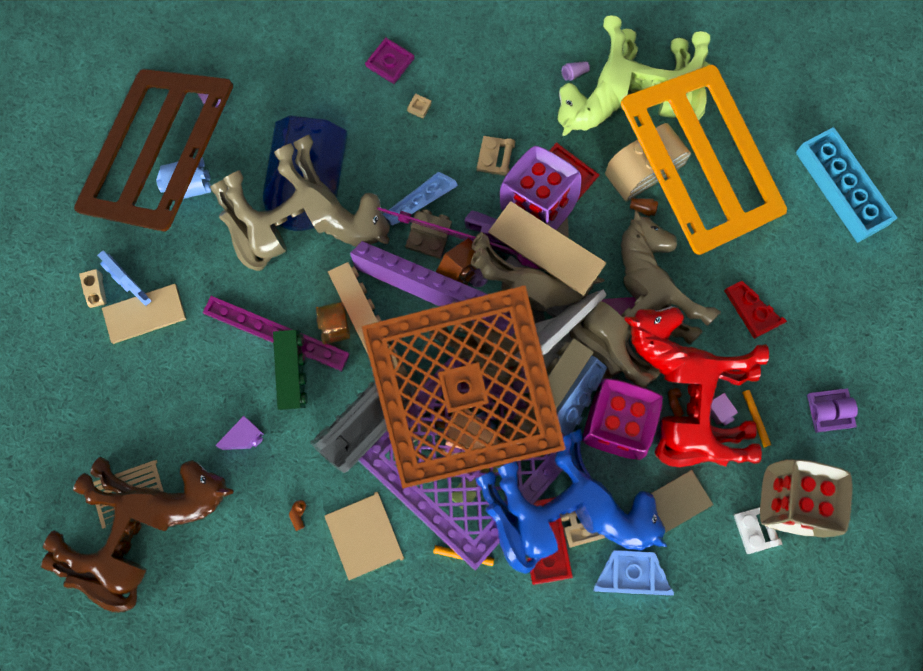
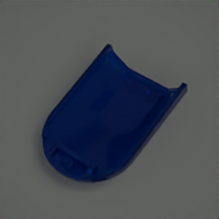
M288 116L276 121L263 189L265 210H273L283 204L296 190L294 185L279 173L278 166L280 160L276 157L274 151L291 143L294 148L292 155L294 168L304 178L301 169L295 162L298 151L293 143L309 134L313 141L310 150L313 167L322 183L337 198L348 137L347 130L324 119ZM305 210L293 218L291 215L287 216L288 220L279 225L292 231H305L314 228Z

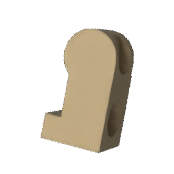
M97 269L79 273L87 305L90 308L105 305L107 302L102 273Z

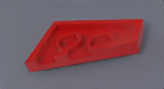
M743 281L724 290L754 339L787 322L785 318H780L770 305L767 306L759 299V295Z

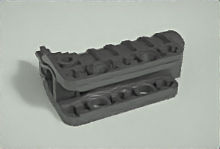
M397 376L399 387L401 388L405 380ZM375 381L368 384L369 387L363 393H359L357 395L358 398L352 404H348L346 406L347 409L341 415H337L335 417L336 420L329 427L326 426L318 433L314 440L310 441L312 446L329 463L343 473L350 470L387 431ZM408 382L403 392L412 397L416 390ZM402 396L404 407L406 409L410 400Z

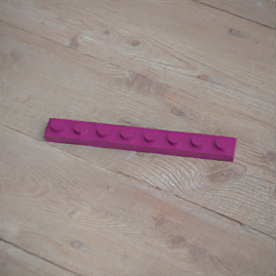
M213 296L210 297L202 312L204 315L273 343V331L293 330ZM303 334L304 345L302 346V353H304L305 357L341 372L343 371L350 355L348 352Z

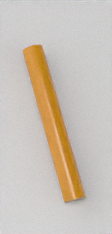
M750 390L742 392L752 419L756 423L763 447L770 446L771 442Z
M435 545V554L462 559L451 548ZM487 557L481 564L493 566L494 558Z

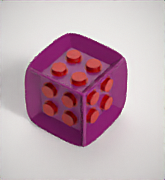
M602 379L592 401L582 442L593 448L624 458L643 459L647 456L656 432L663 397L654 391L615 379Z

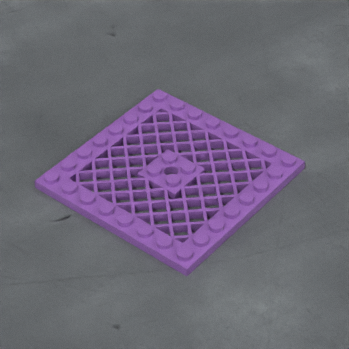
M451 356L444 365L448 367L453 357ZM456 359L451 368L463 366L465 364ZM440 368L433 376L439 379L438 372L445 369ZM483 376L485 388L487 389L492 380ZM430 378L423 387L433 392L438 383ZM461 382L458 384L457 387L461 393L469 391V389H461ZM494 383L489 392L499 398L504 388ZM441 385L436 392L440 397L443 395ZM420 390L415 399L426 404L430 395ZM507 390L502 400L512 405L517 396ZM433 397L428 407L434 410V408H441L443 403H435L437 399ZM520 398L515 408L518 410L522 407L524 408L526 406L525 400ZM489 402L483 406L490 409L496 402ZM413 403L408 412L418 417L423 408ZM499 403V414L504 418L503 408L507 412L509 408ZM445 406L444 416L451 420V417H448L447 407ZM512 411V416H509L507 420H513L516 412ZM486 412V416L477 417L483 421L486 420L489 413ZM430 413L431 418H421V420L432 423L435 417ZM407 416L409 427L411 429L413 424L415 423V420ZM494 416L490 418V420H499ZM418 423L417 432L415 433L424 436L426 432H421V424ZM504 425L499 432L501 434L505 431ZM388 430L358 460L472 569L476 570L500 543L495 520L491 516L481 515V505H489L487 501L481 502V487L476 482V487L466 488L465 478L471 482L474 478L487 473H480L481 470L453 476L461 477L462 488H452L451 478L453 477L447 478L448 488L437 489L436 480L433 481V489H423V484H420L419 488L415 485L402 489L398 469L395 466L396 461H393V449ZM431 431L428 436H431L432 443L435 445V436H438V434ZM439 445L438 447L449 452L452 446ZM421 446L418 452L422 454L421 450L433 449L429 446ZM455 447L451 454L462 452L464 450ZM436 451L433 454L432 459L436 458ZM388 452L390 454V460L385 457V455ZM556 452L549 455L545 454L543 457L516 461L519 467L517 472L518 487L529 503L534 504L561 473L562 469L554 461ZM521 461H530V471H521ZM534 461H543L535 470ZM494 472L496 476H500L499 472ZM521 475H530L529 478L522 484ZM466 491H476L477 502H467ZM504 491V502L507 504V496ZM437 492H448V503H438ZM452 492H462V502L452 503ZM425 493H434V502ZM477 505V516L467 517V506ZM452 506H463V517H453ZM439 507H449V516ZM492 519L482 530V520ZM467 520H478V531L468 532ZM454 521H463L464 530ZM469 535L478 536L473 540Z

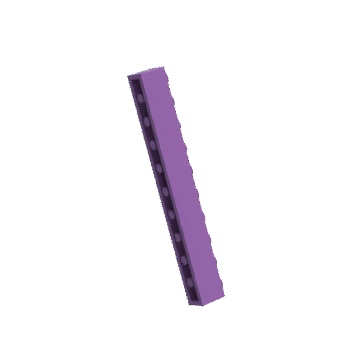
M363 241L350 252L356 270L438 306L488 295ZM510 311L503 313L504 315L511 318ZM496 315L484 317L482 319L492 324ZM499 316L494 326L505 331L510 321ZM480 321L478 322V324H481V325H483V326L489 328V326L485 325L484 323H482V322H480ZM513 324L507 332L510 336L515 332Z

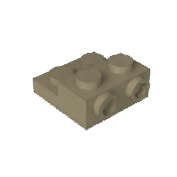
M425 209L415 213V219L448 229L452 228V221L446 215L433 216L432 212ZM412 222L405 248L441 259L449 235Z

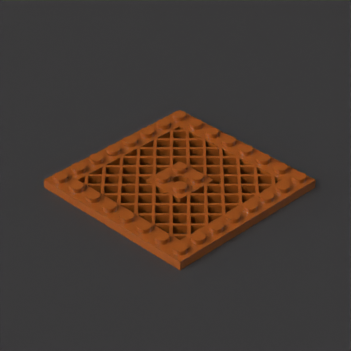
M525 285L361 326L402 489L566 450ZM510 311L511 318L504 315L503 313ZM496 315L492 324L482 319L484 317ZM499 316L510 321L505 331L494 326ZM476 320L471 329L462 324ZM479 321L489 326L484 337L473 331ZM512 324L514 326L516 339L507 334ZM455 325L451 334L441 329L443 327ZM459 326L469 332L464 341L453 336ZM492 329L502 334L497 344L486 339ZM435 330L430 339L421 334ZM438 331L448 337L443 347L433 341ZM471 334L481 339L477 349L466 344ZM415 335L410 344L401 339L403 337ZM418 336L428 342L423 351L413 346ZM504 337L515 342L509 352L499 346ZM451 339L461 344L456 354L446 349ZM394 340L393 344L389 348L388 341ZM484 341L494 347L489 357L479 352ZM397 342L408 347L403 356L393 351ZM431 344L440 349L436 359L425 354ZM517 345L521 359L512 354ZM463 347L474 352L469 362L458 356ZM410 349L420 354L415 364L405 359ZM497 349L507 355L502 365L492 359ZM443 352L453 357L448 367L438 361ZM476 354L487 360L482 369L479 362L472 363ZM391 355L400 360L396 368H394ZM423 357L433 362L428 372L418 366ZM510 357L520 362L515 372L504 367ZM456 359L465 364L463 366L451 368ZM403 362L412 367L408 377L398 372ZM489 362L499 367L494 377L484 372ZM435 365L445 369L438 372L439 379L430 374ZM522 365L524 367L526 379L517 375ZM415 370L425 375L421 384L410 379ZM502 370L512 375L507 385L497 380ZM397 376L405 380L401 388L399 387ZM483 376L492 380L487 389L485 388ZM428 377L438 383L433 392L423 387ZM514 378L525 383L520 392L510 388ZM464 381L469 384L470 389L467 393H461L458 390L457 386L460 382ZM408 382L418 388L413 397L403 392ZM494 383L504 388L499 398L489 392ZM440 385L442 387L444 399L436 394ZM527 386L529 387L532 400L522 395ZM420 390L430 395L426 404L415 399ZM507 390L517 396L512 405L502 400ZM402 396L410 400L406 409L404 407ZM488 396L496 400L492 410L483 406L489 403ZM433 397L443 403L439 412L428 407ZM520 398L530 403L524 413L515 408ZM412 403L423 408L418 417L408 412ZM499 403L509 408L504 418L494 412ZM445 406L448 413L455 412L451 420L441 415ZM532 406L534 407L537 420L528 416ZM475 407L471 415L463 411V409ZM479 408L489 413L484 423L474 417ZM425 410L436 416L431 425L421 420ZM512 411L522 416L517 426L507 420ZM458 413L468 418L464 427L453 422ZM407 416L415 420V423L413 424L411 429L409 427ZM491 416L502 421L497 430L486 425ZM438 418L448 423L444 432L433 427ZM525 418L535 424L530 433L520 428ZM471 420L481 426L476 435L466 430ZM418 423L428 428L423 437L413 432ZM504 424L514 428L509 438L499 433ZM450 426L461 431L456 440L446 435ZM537 427H539L540 433L534 434ZM484 428L494 434L489 443L479 438ZM430 431L441 436L436 445L426 440ZM517 431L525 435V437L513 439ZM464 433L473 438L469 448L459 443ZM412 436L420 441L416 450ZM497 436L505 440L504 442L492 444ZM443 438L453 443L449 452L438 447ZM476 441L484 445L483 447L472 449ZM423 443L433 449L429 457L418 452ZM456 446L464 450L451 454ZM435 451L444 455L431 459ZM417 457L421 458L424 461L418 462Z

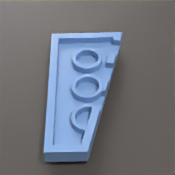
M437 172L390 208L389 211L399 214L400 211L413 214L454 189L458 184L454 179L441 172ZM387 213L382 214L392 226L401 222L398 221V217Z

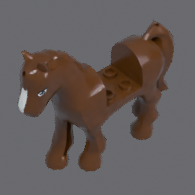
M98 457L93 463L90 473L92 476L100 478L102 488L116 493H106L95 487L92 477L86 473L78 477L73 490L78 494L84 495L86 503L90 505H108L115 508L112 530L105 546L96 553L83 554L73 550L65 542L63 534L53 530L44 541L43 548L49 552L45 555L41 568L46 571H52L59 577H66L63 584L65 588L79 589L92 602L105 610L117 613L133 609L137 602V586L144 578L147 569L123 556L131 549L132 543L130 542L133 536H136L140 531V522L166 532L169 527L174 525H182L204 519L208 514L216 511L223 498L233 494L234 490L226 488L223 477L207 472L198 462L193 460L183 463L180 468V474L184 482V493H166L148 487L138 488L116 477L111 471L109 461L103 457ZM130 593L128 597L123 596V594Z

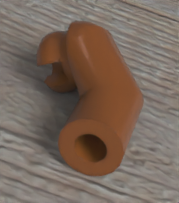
M679 388L668 391L669 405L674 416H682L684 414L678 398L682 396Z
M303 500L296 501L289 512V517L296 531L305 528L301 519L306 508V503Z

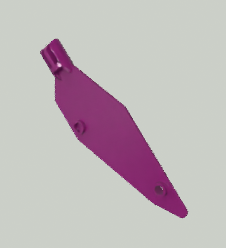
M377 207V210L398 217V221L407 224L410 221L462 240L469 238L474 241L476 238L472 235L412 218V214L400 211L399 214ZM490 242L492 249L516 255L522 265L541 269L516 251Z

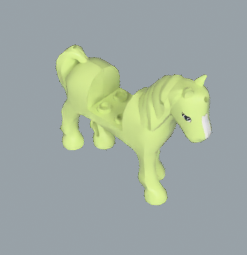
M617 16L605 17L603 27L610 35L611 50L609 59L598 79L597 87L589 98L583 96L572 83H567L560 88L561 106L557 119L564 127L563 136L568 135L572 130L585 131L597 127L610 117L614 111L623 109L621 100L628 95V90L635 93L710 65L705 61L708 55L710 35L702 31L693 34L692 43L695 46V53L691 62V55L688 53V41L682 38L673 39L671 41V51L675 56L676 68L674 71L662 70L633 61L638 51V47L635 44L636 32L631 29L621 30L622 22ZM705 87L686 93L698 120L705 113L707 102ZM668 101L660 103V116L677 118Z

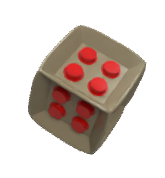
M787 459L770 464L765 471L760 502L761 524L775 530L803 536L834 537L843 535L848 529L851 515V473L839 467L808 460Z

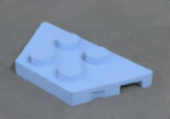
M103 250L97 255L102 260L100 265L127 292L130 290L145 306L151 302L149 297L110 254Z
M613 550L593 588V591L674 596V592L670 588L663 569H661L654 552Z

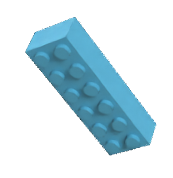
M834 127L804 142L796 151L797 156L857 243L888 227L897 219L895 213Z

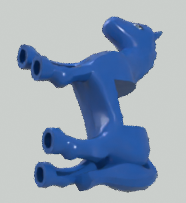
M581 429L563 437L566 450L556 452L554 460L556 465L570 477L572 483L552 501L543 506H534L529 503L520 492L517 482L519 468L517 462L507 463L497 468L502 478L499 484L506 493L507 504L501 499L495 487L496 475L494 471L476 478L477 484L482 489L484 499L489 503L485 511L496 522L504 556L512 568L524 574L530 573L540 559L551 556L558 551L556 538L548 522L551 523L561 518L560 514H569L575 511L581 524L589 533L597 532L604 535L607 539L626 549L643 550L652 545L667 547V544L662 539L665 534V527L658 516L654 496L649 492L640 491L634 497L629 513L623 512L614 501L612 494L601 482L591 478L586 470L580 452V444L583 439Z

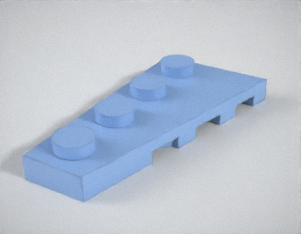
M594 356L590 357L556 409L561 432L565 435L572 433L576 424L580 425L583 419L581 414L585 406L588 407L591 402L590 395L592 391L597 390L607 369Z

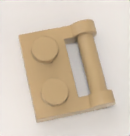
M483 136L477 171L506 176L510 171L509 163L512 148L515 147V140ZM500 146L505 147L502 166L496 167Z

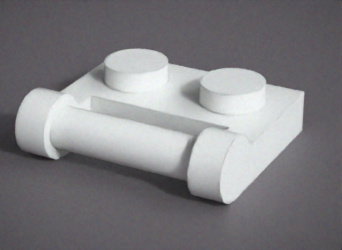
M760 507L734 515L747 554L783 544L781 538H778L776 530L766 527L771 541L765 542L756 516L760 514Z

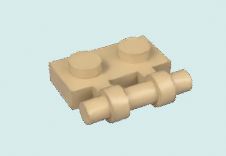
M575 511L569 514H560L562 522L569 520L571 526L563 528L569 548L606 538L597 532L589 533L581 523L578 524L576 520L578 517Z

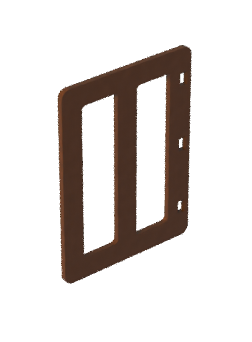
M148 69L140 70L75 203L74 210L79 214L163 232L167 231L174 221L233 89V83L225 78ZM150 87L168 89L169 93L119 200L112 202L97 199L147 90ZM188 92L207 94L206 102L157 209L152 210L135 206ZM220 99L221 101H220L219 106H218V108H217V107H215V106H216L218 100ZM198 150L196 157L193 158L195 151ZM175 201L174 206H173L172 210L170 211V210H169V209H170V206H171L172 202Z

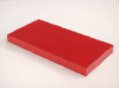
M554 498L536 500L533 505L543 506ZM561 518L551 523L548 522L556 538L558 551L551 556L539 560L530 572L532 585L573 578Z

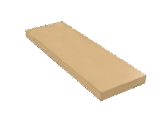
M511 201L488 231L490 235L582 296H584L606 265L605 261Z

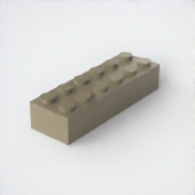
M574 338L560 346L556 352L559 356L551 360L546 367L556 409L593 354L592 350ZM524 401L526 406L524 408L522 407L521 409H519L523 413L526 411L530 404L526 401ZM532 406L528 416L537 420L534 407ZM517 413L513 417L516 426L522 417ZM525 418L520 428L530 433L535 424ZM508 426L503 435L509 438L514 428ZM537 427L534 434L540 433L539 427ZM517 431L513 439L525 437V435Z

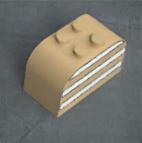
M664 123L656 127V130L676 170L686 164L691 152L668 123ZM638 139L620 150L609 161L605 175L625 202L659 182ZM660 170L663 177H667L664 170Z

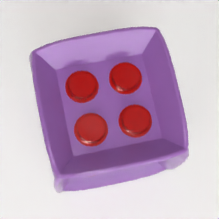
M533 146L526 151L504 178L500 187L501 210L504 211L511 201L557 230L571 213L580 196L581 174L572 164L545 148Z

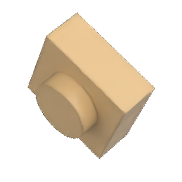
M415 94L407 111L424 119L432 102Z

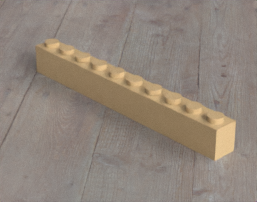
M349 262L328 271L368 354L361 326L380 322L381 319L379 315L375 316L372 311L375 309L372 300H367L364 295L367 291L363 282L359 284L357 280L359 274L355 266L351 267ZM391 355V356H392V360H393V364H394V368H396V366H397V364H398V362H397V359H398V358H396V357H394L393 355ZM401 365L398 372L407 376L404 365ZM417 425L413 432H417ZM421 425V432H426L428 428ZM412 436L413 442L417 441V439Z

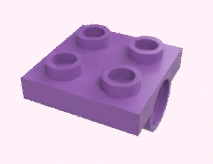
M848 388L807 394L815 433L857 427L855 421L858 412L857 403L854 398L850 397Z

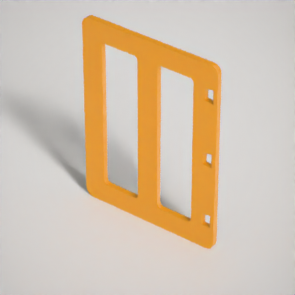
M708 65L629 94L621 100V106L695 254H704L786 214L787 207L716 66ZM705 86L708 87L764 199V205L749 212L743 211L686 93ZM665 101L671 104L720 203L727 222L710 230L705 229L649 116L647 108ZM636 116L638 117V119H639V121H640V123H641V125H642V126H640V127H638V125H637V123H636V121H635V119H634V117H636ZM660 170H664L668 178L666 181ZM688 223H690L694 234H691L687 226Z

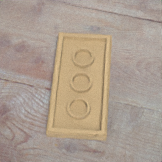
M172 284L145 293L151 300L147 306L137 297H133L103 307L102 311L111 343L115 344L186 320L177 285Z

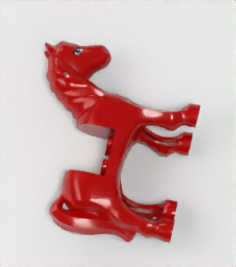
M668 307L658 311L640 309L634 317H625L624 320L631 326V341L637 353L653 367L659 369L660 373L664 374L665 380L688 383L690 403H687V414L689 416H667L662 418V438L655 449L656 457L662 463L673 467L692 466L703 462H714L721 466H727L729 461L760 463L762 459L760 444H750L746 448H731L722 444L725 442L739 444L743 439H755L757 428L754 420L744 421L738 426L724 429L711 425L710 414L718 379H723L733 385H742L747 380L751 382L759 381L761 376L760 365L767 364L769 360L768 346L766 344L757 345L748 354L737 357L716 356L698 348L680 346L668 339L671 333L682 324L684 314L677 307Z

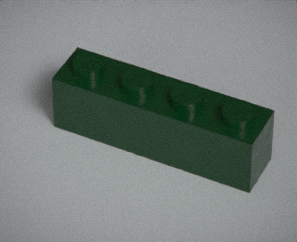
M299 330L273 331L277 410L305 408V404L308 403V396L304 392V385L307 382L306 373H303V365H305V355L302 353L304 336Z

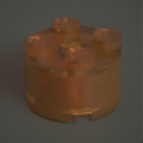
M342 302L316 307L318 328L322 331L321 338L323 344L350 339L347 317Z

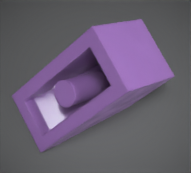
M243 416L216 446L222 450L251 449L262 442L264 433L248 418Z

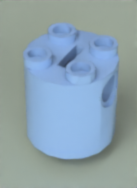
M203 157L183 199L212 192L210 183L207 182L210 181L209 172L203 168L205 167ZM178 161L160 166L156 181L161 193L165 192Z

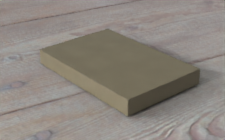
M692 470L651 493L655 498L657 513L665 527V533L713 505Z

